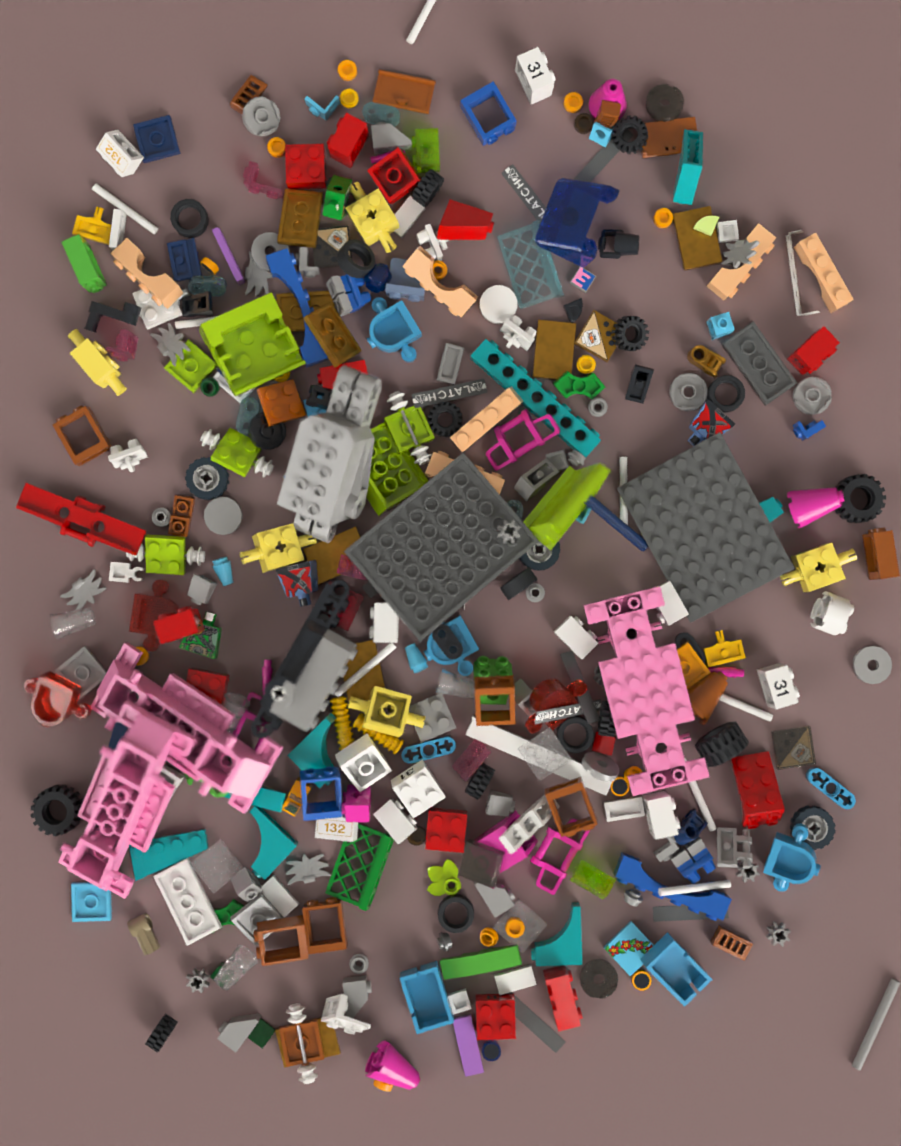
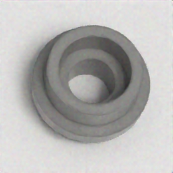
M594 398L588 405L590 414L595 417L603 416L608 408L606 401L602 398ZM596 404H599L601 406L600 411H596L594 409V406Z
M573 450L567 454L570 457L568 461L574 466L584 465L586 458L578 451Z
M157 508L152 513V521L159 527H165L170 523L171 513L165 508ZM159 514L164 515V519L162 521L158 519Z
M533 583L526 589V597L531 602H539L545 596V590L540 584ZM534 589L539 591V595L536 597L532 595Z
M635 889L626 890L624 893L625 902L632 906H638L643 901L641 893Z
M363 954L353 955L349 962L350 969L357 974L365 972L369 965L367 957ZM360 960L363 964L361 966H357L356 961Z

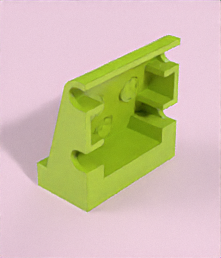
M272 292L200 325L199 332L205 345L208 346L234 396H238L306 364L299 354V347L289 327H286L283 321V315Z
M599 463L578 470H574L569 466L523 523L539 542L552 550L587 507L584 504L591 495L593 497L597 495L610 470Z

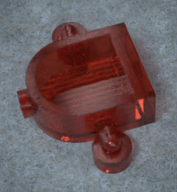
M156 580L153 583L152 590L154 596L145 594L134 595L129 632L147 634L148 637L143 641V647L149 652L156 651L160 646L153 621L159 620L158 616L165 613L173 612V614H177L176 610L180 609L173 600L162 597L169 590V585L165 580Z
M51 671L40 675L39 679L31 678L24 684L26 692L33 694L31 700L32 714L43 727L51 728L65 721L72 714L78 719H85L91 714L89 704L82 702L77 705L83 687Z
M554 678L547 679L538 684L532 691L529 699L530 705L536 713L528 718L525 727L530 733L538 732L542 728V723L535 724L537 712L579 704L574 697L582 696L587 691V685L583 680L578 679L565 687L560 680ZM568 718L544 723L553 731Z

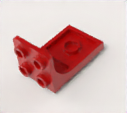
M769 751L732 758L730 761L742 805V827L755 829L763 824H767V826L778 824L785 808Z

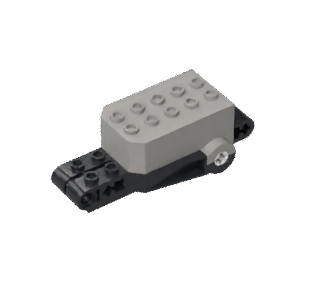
M336 580L331 585L326 584L274 678L266 685L264 695L260 701L261 709L251 725V732L255 737L265 738L271 735L273 731H278L283 722L281 718L306 732L310 729H315L318 724L320 711L323 712L330 702L327 700L329 695H334L339 686L337 683L338 679L344 677L349 668L346 666L348 661H353L358 652L356 644L331 631L332 627H337L341 619L338 617L341 610L345 612L350 603V600H348L350 589L346 582ZM337 587H344L345 592L343 595L338 596L335 594ZM332 603H333V607L335 608V610H334V611L330 610V611L328 612V609L326 608V606H327V605L331 606ZM323 611L326 613L328 612L331 615V617L329 618V616H327L326 614H322ZM266 721L271 722L265 724L264 728L267 729L266 731H260L261 727L259 725L264 724Z

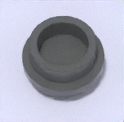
M439 933V938H437L438 946L447 952L449 948H452L450 936L448 933Z

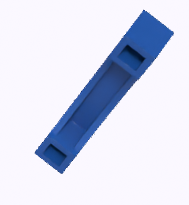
M288 248L266 255V261L272 278L277 277L290 289L299 304L303 318L312 313L314 308H309L307 302L310 300L306 289L303 290L301 282H303L300 271L296 272L294 264H297L294 254H289ZM304 321L303 346L299 347L303 360L306 362L305 366L308 368L328 361V356Z
M621 852L613 872L615 877H617V881L626 885L628 882L632 883L636 889L643 892L649 890L653 892V896L663 899V897L671 899L670 902L677 906L684 904L688 906V910L699 914V911L706 913V917L717 921V918L724 920L732 900L729 895L714 889L701 893L659 896L658 889L667 886L649 876L642 869L640 859Z

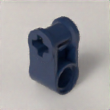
M694 808L683 817L680 828L677 829L678 835H674V839L679 845H685L697 839L708 825V822L703 820Z

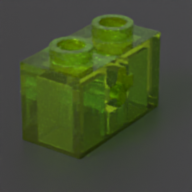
M438 128L415 129V136H412V148H416V155H413V166L417 167V173H427L431 169L435 172H440ZM424 148H428L427 154H424Z
M583 860L577 864L569 879L602 900L608 897L616 881L615 878Z

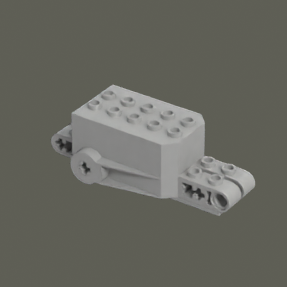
M343 365L338 372L327 412L312 415L301 421L277 505L296 512L293 523L295 530L330 543L336 533L339 522L349 518L356 519L361 514L365 506L374 444V436L369 426L381 391V380L379 378Z

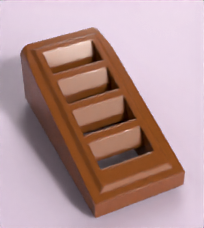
M250 75L230 102L231 108L242 114L244 106L240 104V101L244 103L249 101L243 96L246 95L251 99L261 97L267 84ZM253 82L257 84L258 86H260V88L256 89L255 87L251 86V83ZM248 88L255 92V94L252 95L251 93H249L247 91Z
M602 100L594 123L597 122L612 129L620 116L621 104Z
M718 925L710 941L713 946L745 961L753 946L752 942ZM723 935H727L724 942L721 944L720 941ZM730 937L733 938V940H732V942L730 943L729 947H727L726 945H727V943H728ZM736 941H739V944L736 947L735 951L732 950ZM745 944L746 947H745L743 953H742V954L738 953V952L740 951L742 945Z

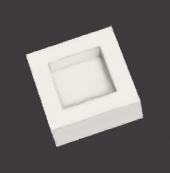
M737 220L718 222L716 224L719 243L739 240Z
M466 988L448 994L453 1015L472 1009Z

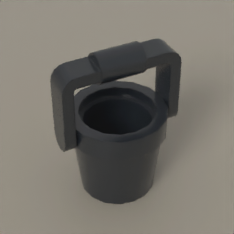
M604 229L598 241L599 255L601 258L619 259L621 256L638 255L640 237L639 235L624 233L623 230ZM606 236H615L614 252H604Z

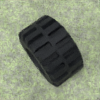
M857 474L841 480L836 488L838 491L842 490L845 501L842 502L841 507L835 510L836 514L840 513V518L847 519V522L850 523L868 522L877 518L876 515L881 514V508H884L886 504L883 503L886 495L882 493L885 489L879 486L881 482L879 480L875 481L873 476L868 477V474ZM854 488L862 489L867 495V504L862 510L856 509L850 501V495Z
M733 721L722 724L706 733L697 741L695 748L701 758H705L707 767H714L740 754L747 747L749 741L738 723Z
M54 785L40 792L38 797L33 800L35 804L31 806V810L34 811L31 814V818H35L34 826L39 825L38 830L40 832L44 830L48 836L50 834H53V836L63 835L78 826L82 819L78 817V813L82 806L81 803L84 801L83 798L79 799L80 793L78 791L76 793L73 792L74 788H67V785ZM52 800H59L65 805L67 815L63 821L53 818L50 814L49 805Z

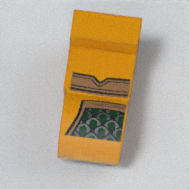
M299 777L296 779L282 806L283 811L294 817L302 805ZM306 783L307 795L313 787L310 783Z

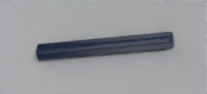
M591 495L584 503L640 551H645L649 547L640 535Z

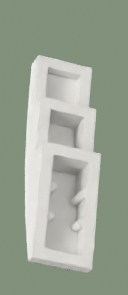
M545 794L499 837L510 854L515 852L524 841L530 839L553 816ZM555 801L556 806H557V809H559L560 806H559L558 803Z

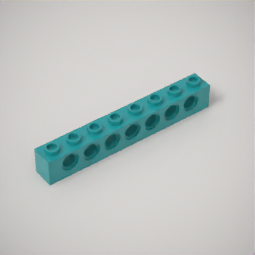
M485 339L472 353L470 359L505 390L513 387L524 401L521 404L537 418L547 415L546 407H555L556 414L552 416L561 430L557 436L586 458L601 441L599 433L593 428L589 430L585 426L586 422L581 417L573 416L570 413L571 409L566 404H560L556 401L557 397L548 390L546 392L541 388L542 383L536 378L531 379L527 375L528 371L521 365L516 366L513 363L514 359L505 352L503 354L498 350L499 346L493 340L488 341ZM490 356H496L498 357L499 362L497 364H491L489 363L488 358ZM510 368L513 371V375L505 377L502 371ZM525 381L528 387L525 390H521L517 387V383ZM534 393H538L541 395L542 401L536 403L532 400L531 396ZM563 418L568 419L570 427H562L560 420ZM549 419L541 421L550 430L555 431ZM582 431L585 435L584 440H577L575 432Z

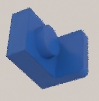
M814 420L806 425L805 428L800 421L792 425L795 436L798 439L801 438L802 441L826 427L823 420L818 423Z

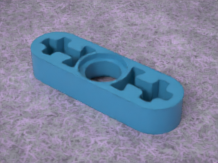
M444 736L409 745L402 750L401 757L408 764L419 762L422 759L424 761L451 754L456 748V742L452 737ZM445 740L453 744L450 746V750L444 747L440 748L441 753H437L435 742H439V746L443 745ZM430 744L434 747L432 755H426L423 752L425 745ZM420 746L421 758H419V754L414 755L412 760L409 757H405L407 750L411 749V752L418 751L416 747Z
M817 767L807 770V781L844 809L854 807L856 803L855 796ZM812 773H818V776L824 781L821 783L816 779L812 780ZM827 784H835L836 789L833 793H827ZM840 793L841 795L848 797V800L850 802L848 804H842L844 802L843 799H841L837 795Z

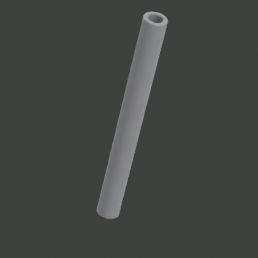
M893 978L889 982L852 1063V1067L857 1070H861L899 988L900 982Z

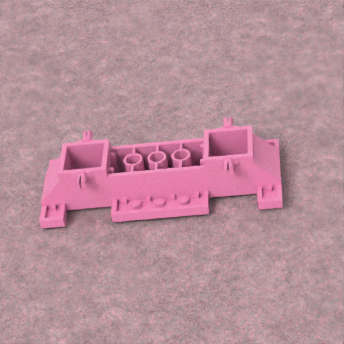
M660 586L584 605L588 624L605 620L607 622L608 633L597 638V640H601L598 641V645L610 642L616 658L601 661L598 664L618 739L636 734V746L625 748L627 756L639 754L645 768V772L628 776L633 796L709 777L705 758L702 757L685 762L680 743L691 741L689 733L678 735L676 724L695 719L675 643L655 647L651 631L662 629L660 621L649 624L646 610L665 605ZM629 628L636 630V637L634 639L626 637V631ZM660 742L666 745L663 752L655 750L656 745Z
M128 642L124 643L101 682L90 708L104 718L110 717L105 728L112 731L116 722H120L117 718L123 704L129 701L196 737L193 748L187 757L170 749L166 761L195 781L202 779L204 783L199 790V793H202L201 795L206 796L210 787H215L223 793H233L228 803L243 814L246 813L283 746L267 736L263 739L258 750L255 751L240 741L235 735L227 732L235 717L234 713L174 673L169 675L162 688L144 676L142 672L134 669L143 652ZM228 756L232 758V764L229 762Z
M129 701L123 704L117 720L131 728L125 737L120 740L115 751L105 745L101 749L100 753L103 755L78 813V817L89 822L85 833L79 839L76 847L66 843L62 845L60 850L63 852L58 862L66 866L67 870L105 891L110 890L124 899L129 895L135 881L118 871L129 844L144 853L149 849L176 787L164 780L165 777L160 776L169 751L173 749L187 757L196 741V737Z

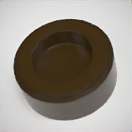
M587 113L579 114L575 118V130L580 134L589 133L593 128V118Z
M417 826L418 829L407 838L409 843L414 846H419L426 840V831L421 826Z

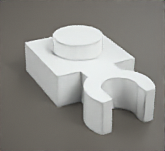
M111 562L109 581L130 583V577L135 581H143V578H138L136 573L139 570L144 571V568L135 567L131 569V564Z

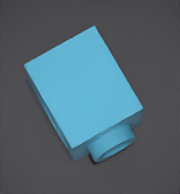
M729 312L710 317L707 321L712 340L729 335L735 330Z

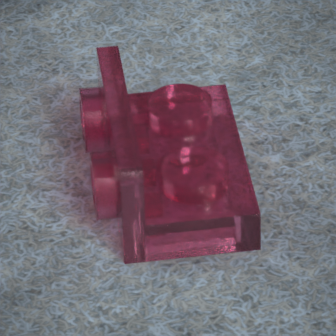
M121 329L120 334L116 337L117 348L106 346L105 350L111 353V357H115L116 360L128 362V359L134 360L139 338L130 331Z
M474 739L455 761L452 768L466 782L489 756L491 750L481 741Z

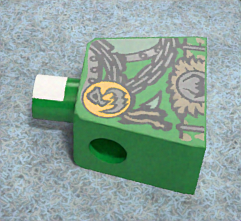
M333 175L326 190L323 216L342 220L345 217L352 179Z
M206 611L202 621L205 631L184 637L179 648L216 659L218 657L222 632L221 627L214 625L217 614Z

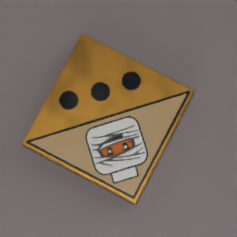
M593 310L574 344L601 360L608 362L617 347L614 344L616 340H612V336H615V333L611 332L616 329L613 325L618 323Z

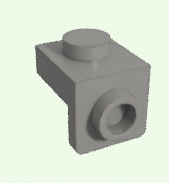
M299 247V253H296V265H299L300 273L308 278L320 275L319 267H309L308 248Z
M674 836L666 837L669 842L653 852L660 862L671 859L674 856L673 853L679 849Z

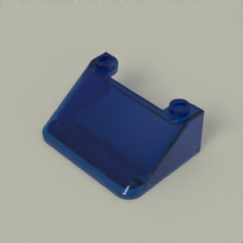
M566 178L559 179L555 183L536 233L535 241L537 245L583 268L595 259L597 253L595 241L586 236L599 201L606 204L613 202L620 190L610 185Z

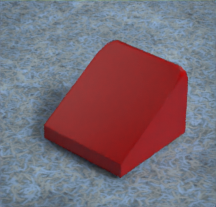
M596 732L592 751L612 756L616 737L602 736Z

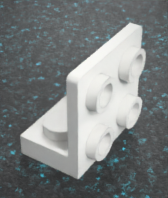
M339 994L326 998L321 1021L327 1023V1027L334 1029L340 1027L348 1034L362 1033L363 1030L370 1029V1024L343 1016L348 1008V996Z

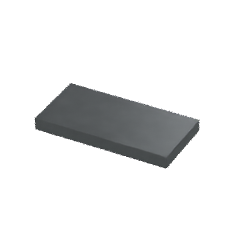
M754 321L721 344L765 406L797 384V381Z

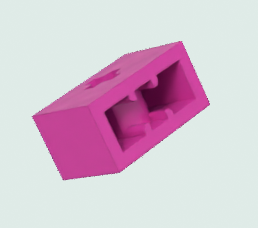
M347 785V792H343L342 814H345L346 822H369L371 785L361 792L354 785Z

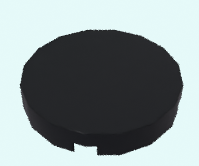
M262 412L251 419L248 425V435L256 447L262 450H272L279 447L283 440H285L286 426L284 422L269 426L265 414Z

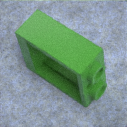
M80 234L62 241V245L80 285L90 293H97L103 290L107 283L89 243Z

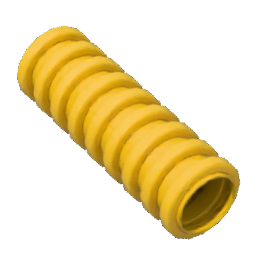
M344 696L329 700L332 703V714L336 717L334 726L337 728L335 732L338 733L336 738H339L337 742L340 744L339 750H343L355 741L352 738L351 721L348 719L350 715L347 714L349 709H346L348 704L345 703V700L347 698Z
M359 714L353 723V728L357 727L359 732L363 731L364 735L368 734L373 738V741H378L379 745L382 744L383 748L387 747L388 751L392 750L394 755L397 754L404 740L363 728L364 714Z

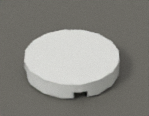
M494 285L482 294L480 311L482 316L491 323L503 324L507 318L511 319L515 315L517 298L510 288L503 285Z

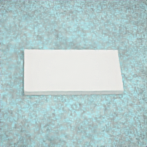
M189 858L153 876L187 946L222 928Z

